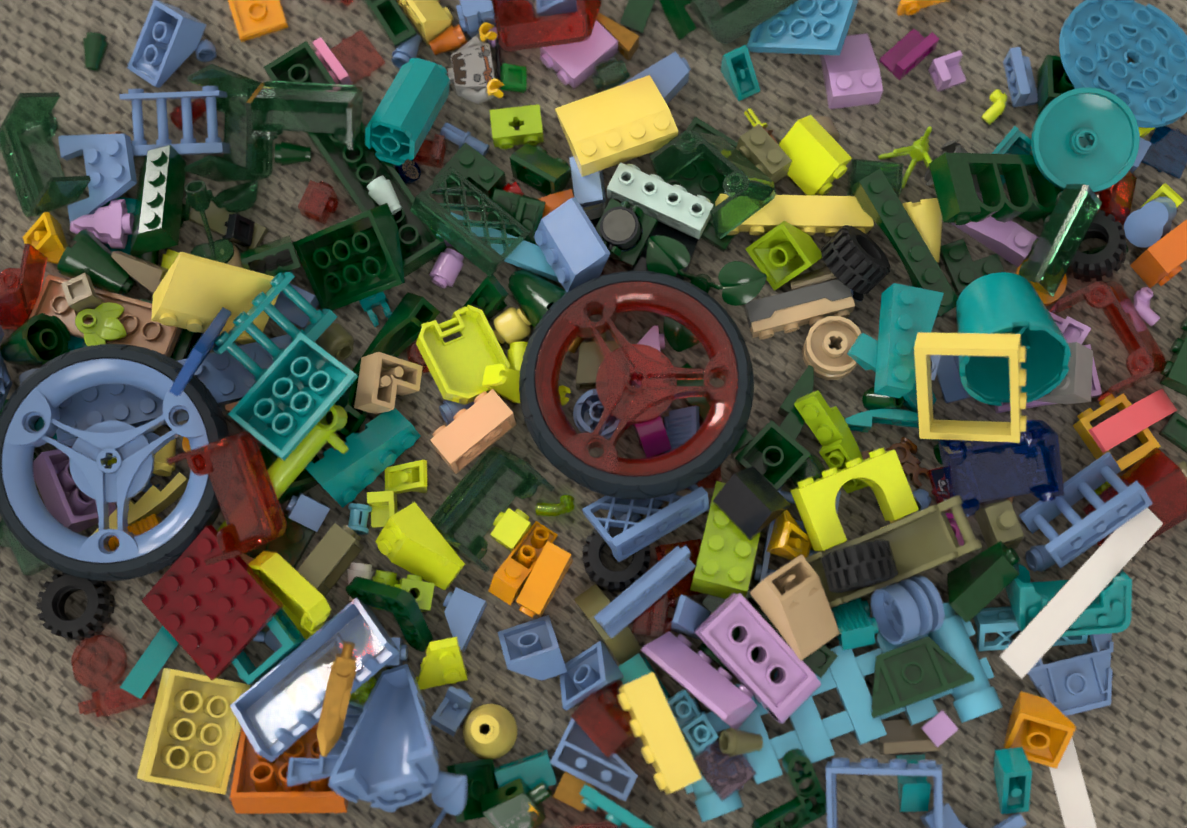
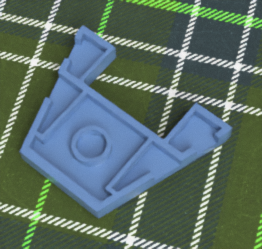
M95 134L58 137L61 158L70 160L84 154L89 197L67 205L70 222L82 215L94 214L99 207H102L109 201L118 199L137 184L130 136L126 134Z
M1112 633L1089 635L1093 652L1045 664L1042 663L1040 658L1027 673L1040 695L1048 699L1065 716L1111 705L1112 669H1110L1114 643L1111 642Z
M299 685L297 711L301 709L308 711L319 702L317 697L319 693L311 691L308 686ZM349 701L341 737L326 757L321 756L320 753L319 759H289L287 786L330 777L348 742L351 732L363 712L362 708L364 705Z

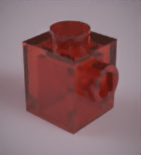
M310 180L298 208L302 216L326 224L330 213L333 214L336 211L339 201L333 186L324 181L317 183Z

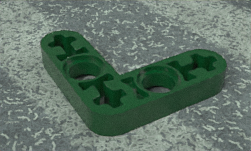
M357 576L346 587L348 595L353 600L358 598L365 605L392 612L408 644L420 652L426 651L429 642L433 641V636L415 598L409 592Z
M789 750L782 759V765L796 797L758 817L752 823L751 828H801L826 813V796L811 761L803 750ZM798 761L802 770L797 771L794 762ZM811 779L808 787L804 789L799 788L802 781ZM810 797H814V798H815V800H816V805H815V806L812 805V802H811V800L809 799ZM796 813L794 819L784 822L787 814Z

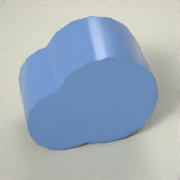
M1158 197L1133 211L1124 222L1126 238L1137 247L1146 248L1155 244L1171 230L1172 220L1177 213L1176 204L1168 197Z

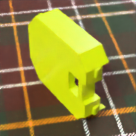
M467 305V307L464 306L455 311L450 320L440 324L436 320L421 324L422 328L416 345L445 400L463 405L474 402L481 393L491 391L482 386L486 366L503 364L508 366V368L510 367L481 309ZM459 331L461 337L446 343L444 342V337Z
M263 551L248 564L284 604L283 610L305 639L310 638L323 627L324 624L322 622L326 621L331 612L325 597L278 553Z

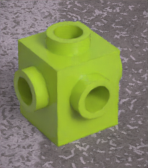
M407 575L406 579L402 578L399 580V584H394V587L406 590L407 592H414L415 600L420 610L423 612L430 611L435 583L423 582V577Z

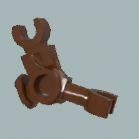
M902 437L900 443H895L885 450L896 451L905 476L909 475L911 484L918 489L922 486V483L918 480V475L922 474L928 480L932 477V474L928 469L918 466L921 462L912 455L917 453V446L908 438ZM871 451L861 452L863 460L870 458L869 452Z

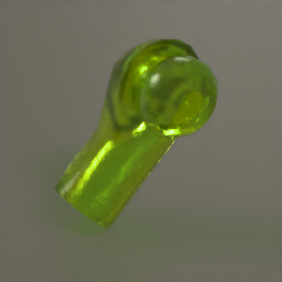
M562 495L560 503H537L535 508L536 515L559 516L570 513L575 508V505H573L575 499L571 495Z

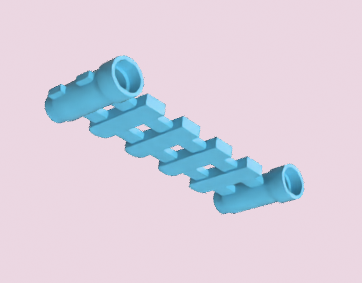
M949 602L943 603L945 614L943 625L936 631L921 636L917 635L915 639L897 645L889 643L879 632L875 637L878 649L857 657L854 656L852 649L842 651L841 645L830 649L838 656L822 678L816 675L821 686L789 717L794 730L769 739L760 717L768 714L762 703H759L752 697L751 699L757 706L738 730L760 734L763 739V747L760 751L732 756L719 767H722L726 775L731 777L736 774V768L733 763L728 765L729 762L734 759L740 760V762L743 761L742 764L745 768L748 767L751 770L757 785L783 775L778 759L783 758L789 750L801 749L809 758L811 764L835 755L830 743L831 739L854 731L859 745L865 744L887 735L881 720L904 711L911 726L933 718L938 713L933 700L951 693L955 700L953 704L961 723L1002 708L1003 706L994 686L991 687L988 679L995 677L986 657L978 659L969 638L976 634L971 622L966 623L959 615H956ZM929 636L945 653H948L962 668L972 674L975 679L967 684L872 718V697L863 677L874 673L877 655ZM836 688L845 711L821 720L812 697ZM693 698L692 701L701 714H705L704 711H701L697 698ZM709 712L705 714L716 733L731 728L715 713ZM716 740L698 753H694L688 746L694 760L704 752L708 753L705 756L707 757L713 752L709 748L715 749L714 747H718ZM714 755L716 757V764L725 758L722 755ZM706 761V763H707V769H706V771H709V769H711V766H710V764ZM714 769V776H715V777H717V770H716V769ZM700 770L702 779L684 787L687 794L694 792L697 799L694 802L702 822L744 807L737 788L722 800ZM718 779L720 783L727 782L726 779Z

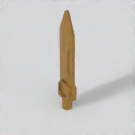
M348 641L344 642L342 653H336L335 661L332 662L318 722L317 737L320 753L323 757L329 754L341 737L357 669V659L353 656L355 644Z

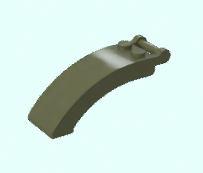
M960 495L925 508L876 531L805 558L819 576L830 608L832 609L874 593L875 590L897 584L900 581L919 575L982 548L980 540H976L961 506L963 501ZM951 509L965 541L963 546L959 545L945 511ZM874 540L889 541L898 575L891 580L872 586L840 593L830 592L821 561L823 556L829 552Z

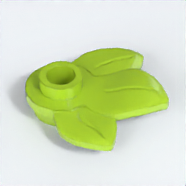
M107 302L100 304L95 309L80 311L76 316L75 324L77 329L84 334L85 344L87 346L106 344V340L112 341L125 338L127 336L126 330L118 320L125 310L124 307L116 303ZM88 317L93 318L91 324H85L84 320Z

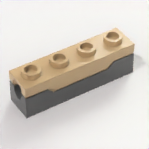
M838 279L750 301L745 304L744 310L752 338L759 337L762 340L773 337L775 332L782 330L785 333L799 330V326L809 324L812 327L818 320L827 316L847 318L853 312L855 303L850 288Z

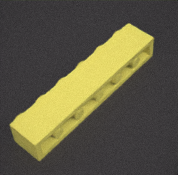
M720 194L715 201L716 231H724L726 235H736L739 232H749L750 235H762L783 221L788 222L810 236L815 235V233H825V236H834L844 225L855 227L865 234L874 227L873 219L862 209L855 196Z

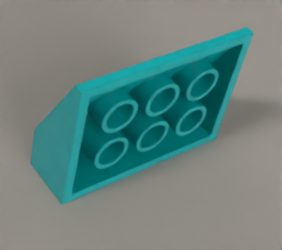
M300 333L228 415L254 438L285 461L358 376L303 333Z

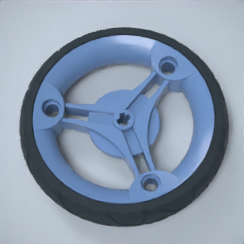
M103 344L75 349L48 361L35 370L14 391L0 416V515L13 536L25 549L52 568L68 575L89 580H129L154 573L174 563L206 526L213 525L224 505L230 486L232 447L228 426L217 401L205 384L194 375L181 395L177 397L170 393L169 390L184 365L157 351L127 344ZM105 384H123L141 388L163 401V414L137 428L120 421H104L94 424L84 431L61 422L58 406L72 395L84 389ZM187 411L189 415L188 421L183 425H179L177 422L178 414ZM42 417L44 419V427L36 431L35 423L38 418ZM167 423L172 430L150 443L146 435ZM58 427L78 437L72 448L52 438ZM181 435L188 438L191 448V471L181 500L170 515L154 528L140 535L129 532V502L132 497L140 493L148 484L154 469V455ZM48 442L70 458V472L75 484L84 494L96 501L99 532L94 533L90 537L73 532L57 521L45 507L39 496L34 479L33 456L36 447H40ZM112 457L117 458V463L112 464V466L107 465V461L112 460ZM117 502L118 529H109V503ZM113 536H116L119 540V547L115 551L110 550L108 542Z

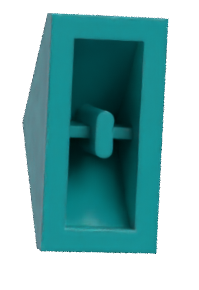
M746 45L722 56L720 71L737 101H741L761 91Z

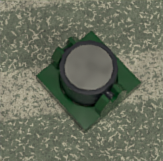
M611 199L595 229L609 250L610 257L635 267L658 221L644 214L643 210L636 205L633 207L627 201L620 203ZM635 244H636V247L632 248V249L629 250V251H623V252L621 251V250H628V249H630L631 247L635 246Z

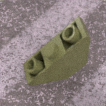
M596 584L574 599L619 665H622L642 651L641 646L628 626L611 639L594 619V616L611 603Z

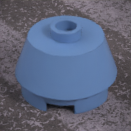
M597 388L589 390L579 397L574 406L573 418L576 427L582 434L591 439L604 440L613 437L622 429L626 420V408L617 394L607 389Z

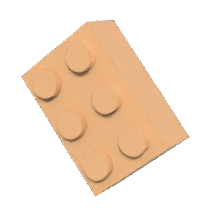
M493 389L488 393L485 391L478 395L474 400V405L469 409L463 408L453 417V422L448 426L442 425L432 434L433 438L430 441L436 452L455 474L516 426L513 412Z

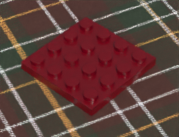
M213 525L206 526L141 600L211 680L218 678L284 606Z

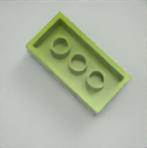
M716 481L690 590L727 599L732 593L736 595L741 594L745 598L749 588L760 533L749 540L713 502V499L726 484Z

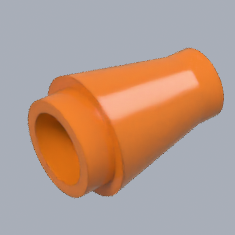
M451 25L434 40L430 41L429 44L434 54L438 55L461 48L467 43L464 32L462 33L460 25Z

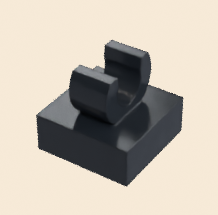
M237 213L229 214L228 221L224 223V226L227 227L226 235H223L222 238L242 247L251 246L254 221Z

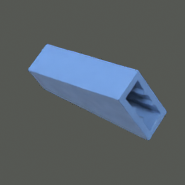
M675 51L620 85L650 75L666 104H668L688 82L690 66L686 59L680 58Z

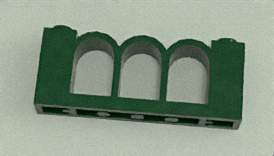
M945 152L929 163L944 223L964 225L971 221L981 222L990 216L997 221L1005 223L1019 216L1027 222H1036L1043 219V223L1063 225L1067 223L1070 217L1080 212L1075 193L1062 190L1049 182L1038 169L1033 155ZM971 174H976L983 203L977 196ZM1000 175H1004L1010 201L1004 193ZM1028 175H1031L1037 201L1033 196Z

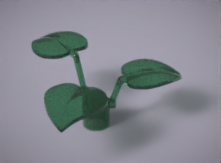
M258 180L225 189L215 197L211 190H207L204 181H191L185 186L187 194L185 196L186 205L182 204L180 229L183 226V221L189 220L191 207L195 211L200 212L209 243L197 245L190 254L226 264L234 255L233 244L227 239L213 241L205 210L209 208L211 201L217 208L225 207L226 211L230 213L250 209L257 201Z

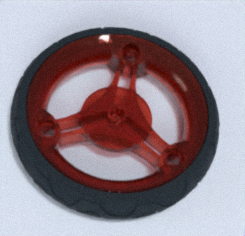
M627 271L603 275L577 286L555 302L550 310L543 315L535 327L523 355L520 369L519 394L524 420L534 442L548 461L562 474L577 484L606 496L622 499H651L682 491L698 483L719 467L731 454L739 442L751 414L754 398V375L750 354L739 328L728 312L715 299L695 285L677 277L651 271ZM634 311L649 312L678 322L699 340L710 361L705 369L673 366L669 359L659 350L643 344L629 343L614 324L617 314ZM601 315L602 319L598 322H592L589 320V317ZM608 330L620 347L613 352H610L601 337V334ZM577 337H593L604 358L596 376V391L604 411L593 433L578 434L565 415L560 399L559 377L561 366L568 349ZM713 378H720L723 380L724 385L714 387L710 381ZM703 379V386H677V380ZM637 380V383H639L640 380L641 387L636 388V385L632 387V381ZM687 397L706 398L710 405L709 412L700 428L684 444L668 453L650 458L633 459L618 457L615 445L631 424H641L657 419L668 410L673 400ZM613 416L620 420V423L610 440H607L601 434ZM594 447H599L604 451L600 457L596 458L589 454L590 450Z

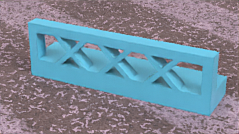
M1011 606L983 608L973 618L978 629V651L1006 650L1009 647L1008 642L1015 640L1011 636L1015 632L1020 631ZM997 632L1000 635L994 641L985 642V633ZM1088 635L1059 637L1052 646L1087 644Z

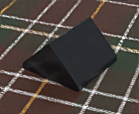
M754 466L734 473L713 499V502L749 540L754 538L791 505Z

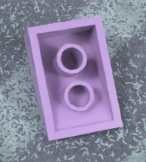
M868 34L846 36L840 56L820 55L829 109L879 103L883 87L880 69Z

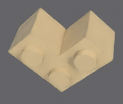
M381 352L362 357L354 408L376 415L394 410L396 395L405 396L420 391L423 366Z

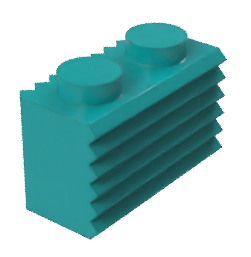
M859 598L831 609L840 632L836 637L839 640L842 651L875 644V634L878 633V625L875 617H869L870 608L867 600L862 601Z

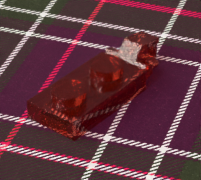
M153 680L141 699L120 688L122 683L99 689L91 693L92 699L78 703L79 712L84 715L96 712L97 717H107L153 703L157 697L155 681Z

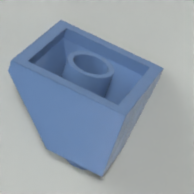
M549 615L498 632L508 670L540 681L567 672Z

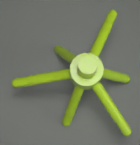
M931 126L926 129L924 135L919 140H916L912 146L894 149L891 153L878 156V159L882 160L910 155L912 160L899 187L901 189L905 187L917 161L923 160L927 168L929 163L932 162L928 154L930 149L928 138L932 131Z

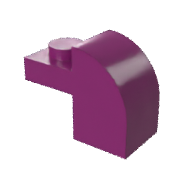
M649 397L636 399L625 405L639 443L647 458L672 449L655 403H652Z

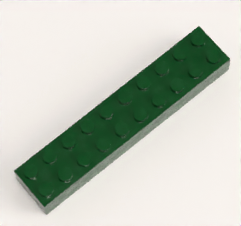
M303 42L264 66L269 80L360 214L379 206L368 194L367 185L383 175L387 180L390 179L402 206V209L395 213L393 217L398 227L404 277L439 256L441 252H444L446 245L443 238L437 236V229L392 164L379 160L375 156L377 151L373 147L369 149L365 145L366 126L308 42Z

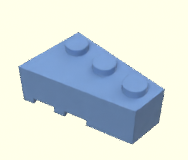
M574 712L550 764L626 802L638 775Z

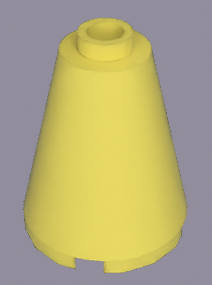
M938 198L922 199L920 202L912 203V201L902 203L934 259L939 263L943 218Z
M481 705L471 711L464 722V742L470 752L479 758H500L507 754L515 744L517 739L516 721L512 714L500 705ZM486 724H488L490 726V732L486 735H483L482 729Z

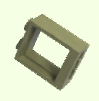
M334 523L298 568L297 572L325 597L348 569L350 563L363 550L364 546L359 543L361 537L346 524L341 528Z

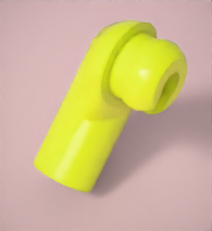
M996 89L990 95V100L994 104L981 116L989 125L1004 112L1008 100L1006 93L1003 94L999 89Z

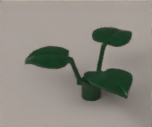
M660 235L651 236L648 239L646 264L649 271L673 277L678 273L680 276L690 279L691 284L706 293L711 288L722 290V298L729 305L740 306L750 302L759 294L766 282L767 275L750 264L742 261H732L725 264L720 270L718 279L721 285H718L707 274L695 276L681 270L689 265L691 257L685 245L678 240ZM676 306L672 307L664 318L663 329L666 340L677 352L697 345L706 334L707 327L702 322Z

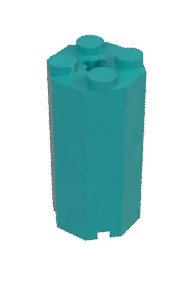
M411 58L408 63L402 65L365 128V145L369 149L373 147L377 151L375 156L379 160L400 166L407 159L410 161L415 158L449 96L450 79L447 76L445 67L420 58Z

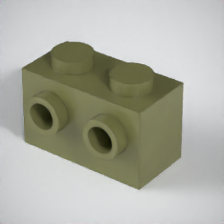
M760 124L739 137L735 153L767 189L787 176L792 160Z

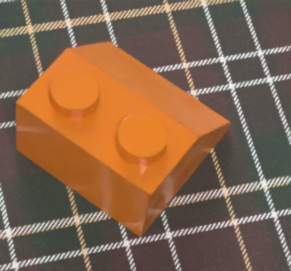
M1187 219L1149 247L1130 264L1132 269L1149 288H1152L1157 283L1163 286L1183 270L1180 265L1187 260Z

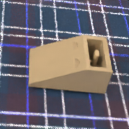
M802 554L763 579L750 592L800 661L840 633L819 576Z

